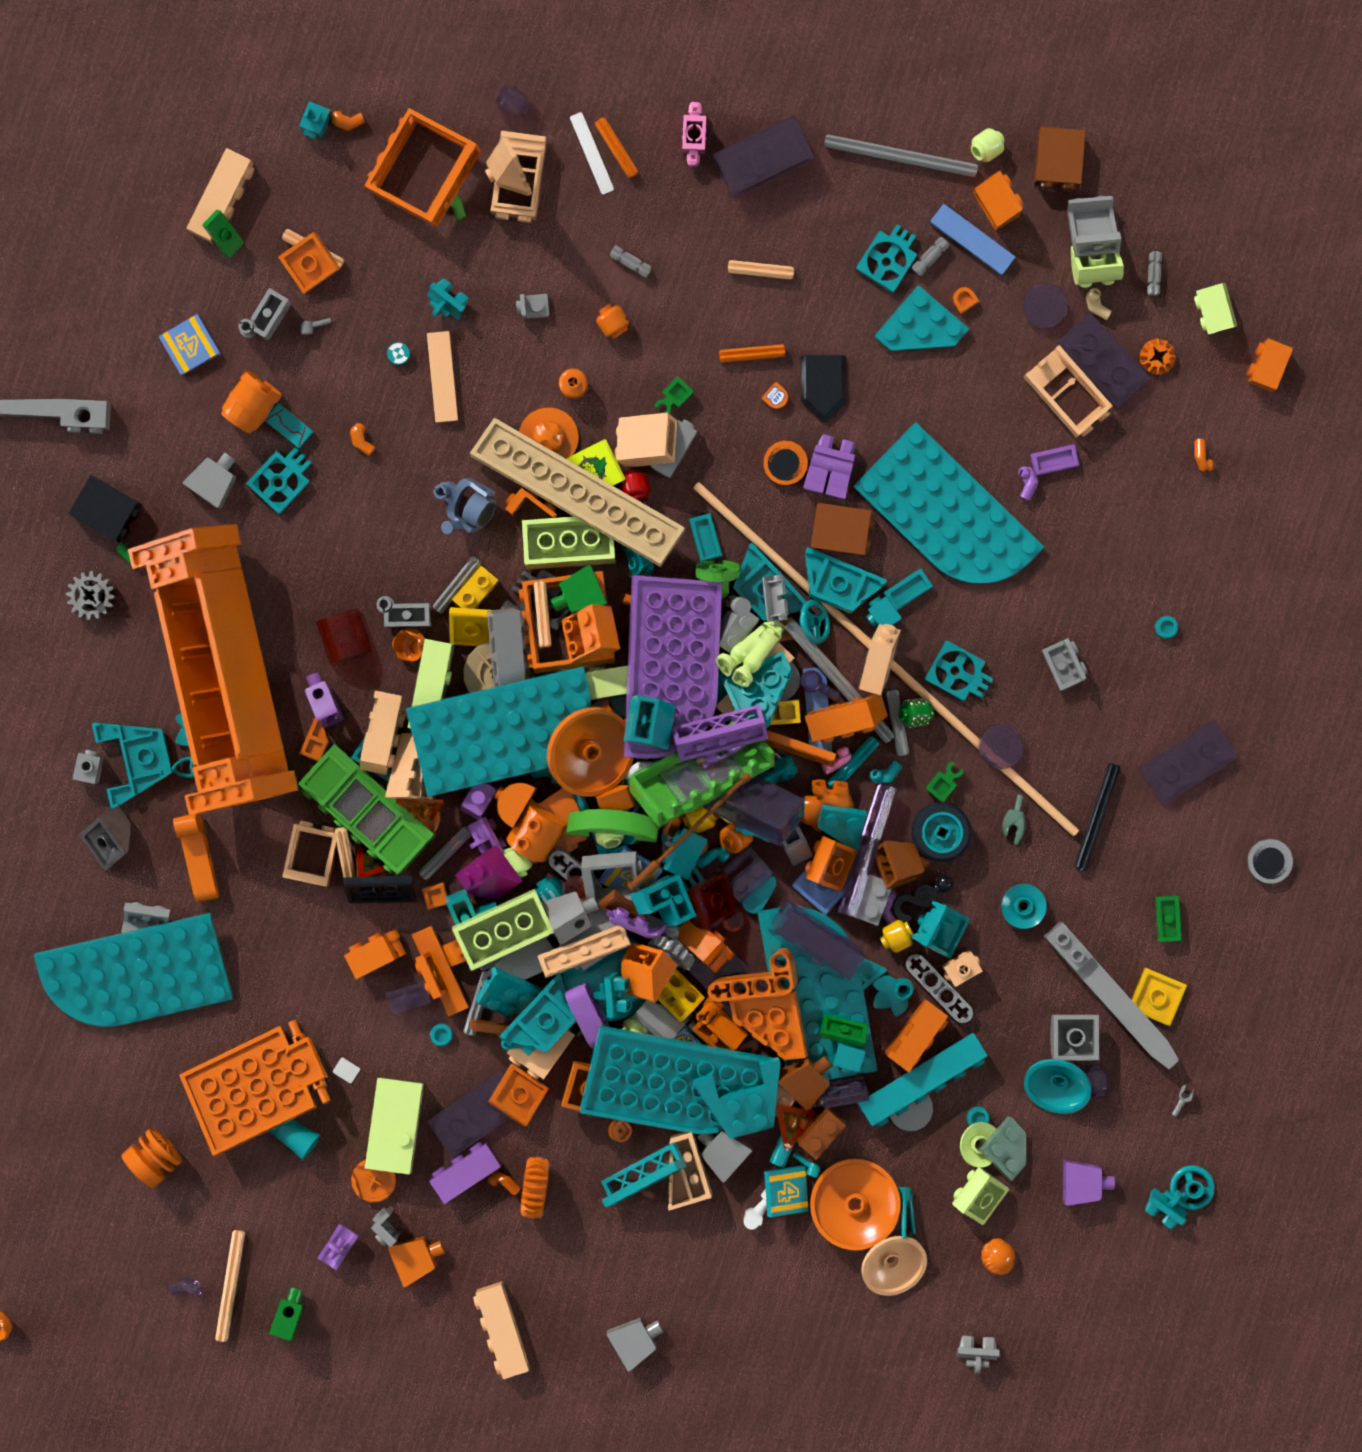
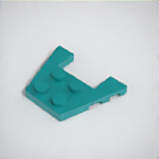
M92 723L96 743L119 738L129 784L107 789L111 809L122 805L173 774L164 729Z
M779 1057L759 1062L764 1084L720 1096L717 1094L713 1075L693 1079L694 1086L730 1139L774 1128L780 1071Z

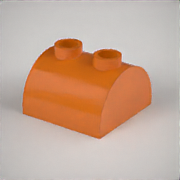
M515 783L507 788L500 786L494 798L498 800V812L506 824L511 827L515 826L528 801L535 794L537 787L528 783Z
M531 799L528 801L506 840L515 851L524 857L536 862H545L568 824Z
M822 836L821 840H818L814 845L815 855L813 860L806 865V879L842 892L858 850Z
M579 1061L573 1062L561 1103L562 1107L580 1111L590 1064Z

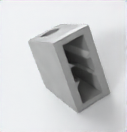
M225 452L217 463L210 458H206L184 480L183 484L221 510L236 480V476L228 471L235 462V459Z
M576 892L542 902L560 945L590 928L591 923L587 915L599 909L594 897L581 902Z
M719 1130L715 1136L713 1134H698L696 1137L705 1145L700 1155L723 1183L752 1152V1148L737 1138L730 1139L724 1130Z
M638 1318L607 1330V1337L629 1372L656 1350L657 1344L653 1338L664 1331L657 1320L646 1326L643 1320Z

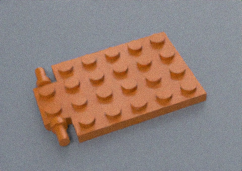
M296 1020L288 1023L293 1034L292 1040L294 1043L291 1045L283 1027L279 1026L179 1075L214 1157L317 1108L308 1088L310 1086L313 1087L314 1091L318 1092L322 1104H327L331 1101L325 1088L327 1086L325 1079L328 1078V1075L312 1038L306 1037L305 1033L301 1032Z

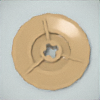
M490 641L477 646L467 658L464 666V682L469 693L494 687ZM529 665L527 671L525 672L526 680L530 679Z

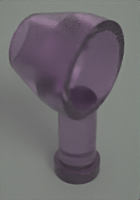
M808 670L802 674L800 685L803 690L809 693L820 691L834 702L836 701L841 692L822 683V677L817 671ZM809 677H814L816 679V683L814 685H809L807 683V679Z

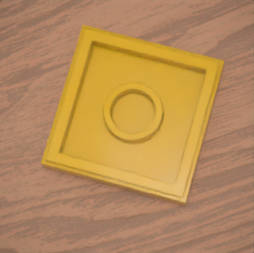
M450 607V644L479 646L490 641L487 611L494 610Z
M1145 967L1131 1000L1146 1017L1171 1026L1187 985Z

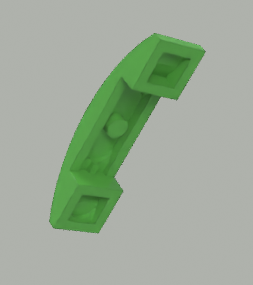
M591 809L569 813L566 834L588 837L590 832L634 836L636 841L657 842L659 827L650 817L638 813L609 809Z

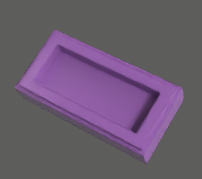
M1075 444L1030 454L1036 476L1080 466Z

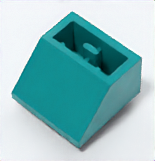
M640 695L631 697L623 742L668 751L676 705Z
M688 829L677 830L672 842L678 841ZM692 832L662 861L665 864L663 869L675 875L679 874L680 877L688 880L708 839Z

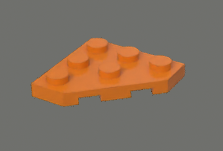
M796 990L780 996L729 1001L733 1022L740 1027L743 1026L752 1033L754 1038L776 1051L777 1055L783 1060L800 1059L808 1056Z

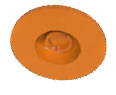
M547 407L533 411L524 419L519 430L520 433L565 459L574 455L578 446L579 435L575 422L567 413L556 408Z

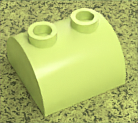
M1071 246V266L1076 285L1090 287L1092 283L1097 282L1111 285L1115 280H1122L1124 265L1119 253L1075 257L1073 246Z
M978 1167L968 1173L966 1185L955 1191V1200L952 1204L963 1214L984 1225L1010 1189L991 1174Z

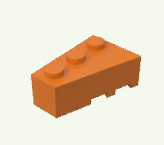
M873 693L870 697L863 699L857 697L853 698L851 702L837 703L811 711L805 716L812 741L820 740L821 743H827L834 740L835 736L841 735L842 738L853 736L855 731L862 730V733L873 731L875 726L888 715L882 695Z
M924 999L886 1049L885 1054L906 1071L910 1072L919 1063L922 1053L931 1047L935 1041L933 1038L938 1031L941 1032L946 1027L948 1016Z

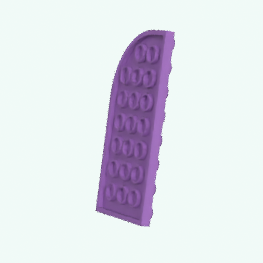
M632 576L626 723L630 700L635 695L660 699L676 705L672 727L713 717L718 694L719 667L716 664V658L719 656L722 582ZM671 731L668 751L625 742L624 757L656 759L667 757L677 752L673 732ZM689 732L678 734L679 738L690 735Z

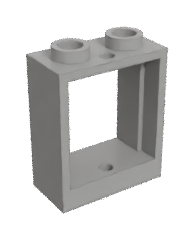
M636 851L582 856L581 871L586 900L594 897L597 905H599V901L613 890H616L633 902L630 895L633 891L628 886L597 889L594 870L631 866L634 880L643 871L642 860L637 859ZM645 882L637 890L645 887Z

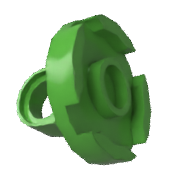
M714 560L703 561L696 565L695 576L703 581L722 582V600L728 596L729 581L740 577V565L728 560H722V564H714Z

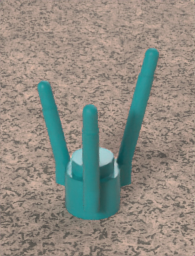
M898 1187L902 1205V1238L906 1239L907 1206L912 1234L916 1233L912 1202L913 1194H911V1188Z

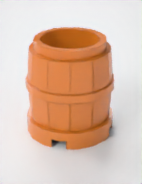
M245 370L240 377L241 380L229 393L222 406L223 411L221 414L232 424L251 434L252 431H256L263 421L267 419L274 404L278 403L282 395L270 383L259 379L258 375Z

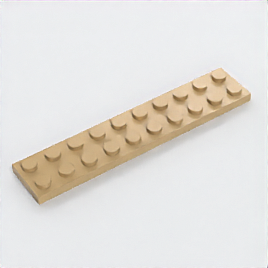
M496 418L492 420L470 452L472 458L660 567L685 531V527Z

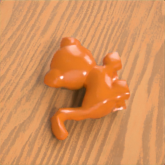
M813 780L812 791L816 796L806 795L800 802H796L795 816L804 824L812 826L815 831L821 832L822 830L818 828L817 822L822 804L853 809L854 804L849 794L848 782L834 781L833 789H827L825 780Z

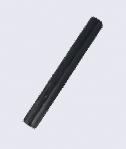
M1108 764L1074 865L1076 869L1082 871L1087 869L1120 771L1119 765Z

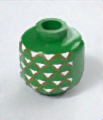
M924 698L906 699L898 711L899 719L908 728L927 726L934 714L932 705Z

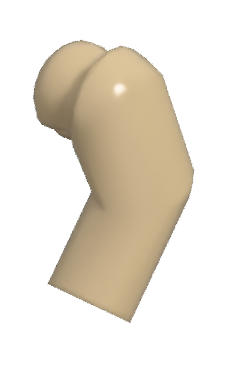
M1093 288L1086 295L1088 310L1107 320L1112 310L1101 305V292Z

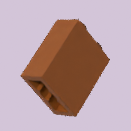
M1040 127L1037 138L1034 185H1039V188L1052 189L1053 186H1059L1065 191H1074L1075 188H1079L1082 180L1085 130Z
M817 503L810 548L864 556L865 551H870L871 539L867 538L868 529L872 530L874 524V516H870L871 510Z
M826 1106L797 1138L798 1144L817 1160L844 1129L846 1124L837 1113Z

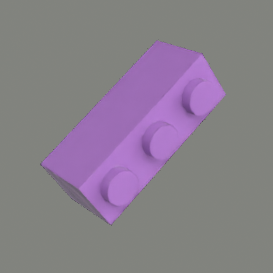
M481 1141L469 1149L471 1153L465 1157L460 1154L450 1161L452 1163L450 1167L444 1169L442 1166L432 1173L433 1178L429 1182L444 1204L502 1166L501 1161L488 1142L483 1145Z

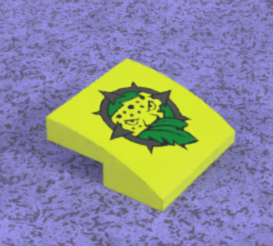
M606 439L567 458L570 462L612 486L625 480Z

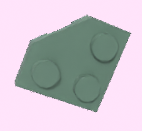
M1008 1116L979 1150L1009 1181H1012L1026 1165V1132L1012 1117Z

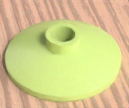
M985 1122L974 1123L964 1131L961 1137V1155L971 1166L981 1168L992 1164L979 1150L996 1130L991 1124ZM979 1140V1146L975 1147L976 1141Z

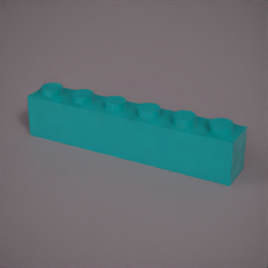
M972 1033L858 1103V1106L870 1126L876 1125L877 1128H880L889 1122L888 1117L895 1113L898 1117L909 1110L907 1105L915 1102L916 1105L928 1098L926 1095L928 1092L934 1089L935 1093L947 1087L946 1081L951 1078L957 1081L966 1075L964 1070L971 1066L975 1070L986 1063L984 1058L988 1055L975 1034Z

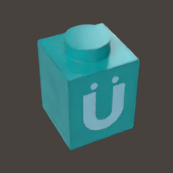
M556 875L550 879L546 876L536 883L538 886L536 892L541 903L569 894Z

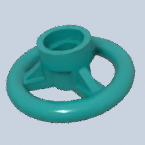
M817 600L807 601L801 609L798 625L802 628L809 641L814 644H821L827 640L830 634V618L822 603ZM812 606L816 607L820 613L813 615L809 608ZM823 620L824 630L822 635L820 636L819 627L821 626V621Z
M1195 1165L1179 1169L1171 1179L1170 1192L1173 1194L1177 1190L1178 1180L1184 1175L1187 1183L1180 1200L1185 1202L1189 1197L1197 1199L1202 1194H1206V1196L1198 1203L1191 1204L1185 1202L1183 1208L1186 1210H1198L1208 1205L1215 1192L1214 1180L1210 1173L1204 1168ZM1191 1172L1201 1174L1206 1179L1208 1187H1203L1199 1181L1194 1180ZM1196 1185V1191L1190 1192V1186Z

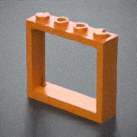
M409 108L405 116L400 118L396 131L390 135L386 149L379 154L375 168L368 173L367 176L369 178L364 186L378 197L438 228L482 150L476 143ZM417 124L464 148L427 213L380 188Z
M603 571L594 572L607 603ZM571 575L523 581V589H519L520 603L525 602L526 609L521 611L524 624H528V632L524 633L526 646L531 647V654H527L529 668L533 667L534 674L568 670L581 666L591 667L615 663L614 652L606 657L570 663V660L540 663L531 593H535L534 583L544 581L546 582L547 591L561 589L559 584Z

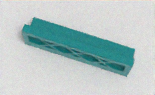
M676 1142L602 1180L601 1183L608 1196L602 1199L605 1208L614 1206L686 1168L687 1166ZM672 1150L676 1161L670 1164L664 1162L666 1152ZM649 1161L658 1163L657 1169L653 1173L646 1171ZM632 1170L640 1173L638 1181L634 1183L628 1181L630 1171ZM613 1180L622 1183L621 1189L615 1193L610 1185V1182Z

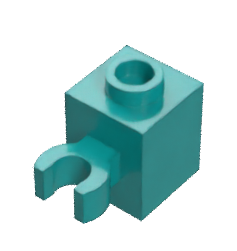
M309 101L299 124L300 129L304 131L303 135L314 140L316 137L322 139L332 113L330 109Z

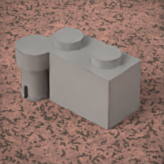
M269 288L250 318L251 320L243 319L240 321L241 324L238 327L241 335L247 339H252L259 335L269 342L292 303L289 299Z
M735 595L728 597L730 601L726 600V606L732 611L727 610L720 621L719 648L729 654L738 643L750 635L759 621L758 617L750 613V602L743 597Z
M388 596L380 597L377 600V609L384 614V627L386 628L432 627L431 604L429 603L395 604L394 600Z

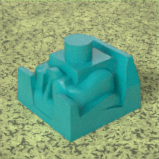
M933 901L932 904L935 907L931 909L930 913L927 912L919 917L918 925L920 927L918 933L913 934L911 938L951 959L970 918L948 906Z

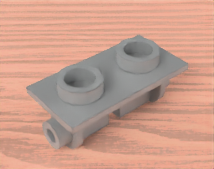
M782 575L762 577L767 622L788 620L787 599L781 598V595H786L785 579H783Z

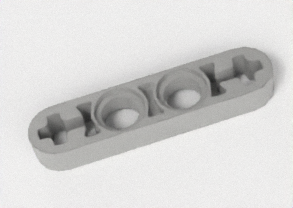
M919 954L909 955L905 966L916 980L956 1021L960 1023L970 1021L973 1016L971 1006L924 957ZM911 959H920V966L924 970L926 966L930 969L925 971L921 978H919L917 975L921 972L917 968L911 969L912 963L910 961ZM928 974H935L938 981L936 985L930 987L926 985L925 977ZM944 990H950L953 993L952 1001L948 1003L943 1002L940 997L941 993ZM958 998L961 1000V1002L957 1004L962 1009H964L965 1007H967L968 1009L966 1011L968 1015L966 1018H964L963 1016L958 1018L957 1015L959 1014V1012L955 1009V1007H953L952 1010L949 1009L950 1006L955 1004Z

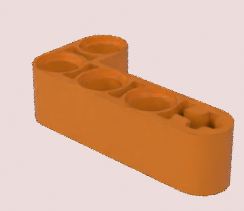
M201 814L173 818L175 833L181 839L196 903L219 898V888Z
M781 948L776 951L770 959L771 972L719 977L709 985L708 995L713 1001L722 1002L789 994L798 983L794 954L788 948ZM778 956L785 957L787 964H780ZM781 978L788 979L790 987L784 986ZM759 980H764L768 984V989H763L759 984ZM737 983H743L746 986V991L739 990ZM719 985V988H720V989H726V990H724V991L721 993V990L717 989L716 987Z

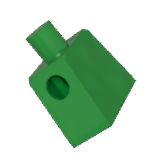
M587 565L562 581L559 585L563 594L551 599L556 612L569 607L571 614L591 604L608 606L591 565Z
M291 1287L287 1299H281L269 1333L270 1335L289 1341L294 1340L305 1305L300 1304L303 1290ZM288 1307L294 1309L292 1317L286 1315Z

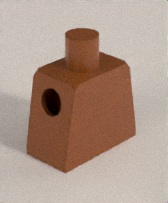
M884 841L873 850L886 889L913 882L924 873V868H927L929 865V859L919 855L914 843Z
M825 1055L816 1063L809 1056L800 1058L779 1071L778 1083L807 1111L829 1087V1078L825 1072L833 1064Z

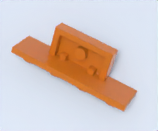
M433 926L412 934L420 956L415 958V966L418 973L423 975L425 979L427 993L430 996L432 995L433 999L440 997L448 1017L469 1008Z

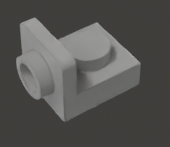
M520 294V300L516 301L517 314H522L523 320L550 317L547 294L529 296Z

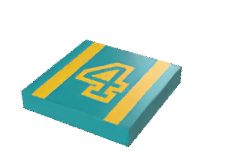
M805 1166L764 1171L767 1217L809 1211Z

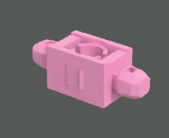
M691 102L689 105V115H684L682 153H689L687 154L688 166L697 167L700 162V155L698 153L705 154L706 116H700L702 115V106L699 102ZM693 125H696V130L701 134L696 139V143H692V139L688 136V133L693 130Z

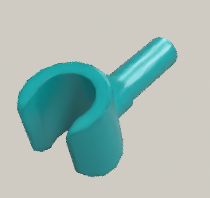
M795 1152L792 1157L808 1167L806 1174L815 1178L818 1177L821 1170L820 1166L806 1160Z

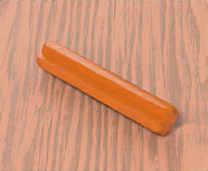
M600 118L595 122L598 131L628 178L636 176L638 170L606 118Z
M783 344L720 350L719 358L722 363L784 357L786 352Z

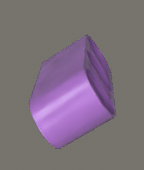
M584 983L565 991V997L588 1045L594 1049L599 1025L610 1027L597 999L594 998L590 985Z

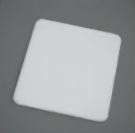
M341 1058L333 1073L348 1083H352L360 1068Z

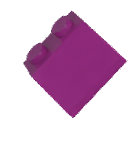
M497 845L490 848L455 875L469 894L490 901H497L522 882V879Z

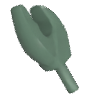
M1017 795L1015 809H1009L1002 822V831L1005 837L1008 835L1011 825L1017 827L1014 839L1015 845H1018L1021 841L1026 827L1024 812L1020 811L1022 795Z

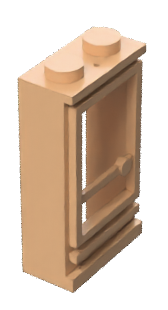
M501 131V139L507 136L516 155L537 158L536 169L522 168L523 172L535 173L531 207L498 203L500 187L495 182L491 214L500 220H508L509 217L518 218V222L531 223V220L536 221L547 139L545 136Z
M1060 345L1023 377L1074 434L1075 438L1080 434L1085 437L1094 429L1091 424L1097 419L1101 423L1111 414L1108 411L1112 407L1111 403ZM1067 368L1074 378H1070L1068 383L1051 397L1044 390V387ZM1076 380L1099 404L1077 426L1054 401L1067 387L1074 385Z

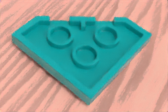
M918 285L877 332L874 338L891 352L940 347L948 348L954 347L969 328Z
M781 651L764 660L759 670L752 674L753 681L748 687L734 683L732 680L733 674L721 678L736 711L760 705L767 728L793 672L784 652ZM758 714L750 715L746 719L758 718Z

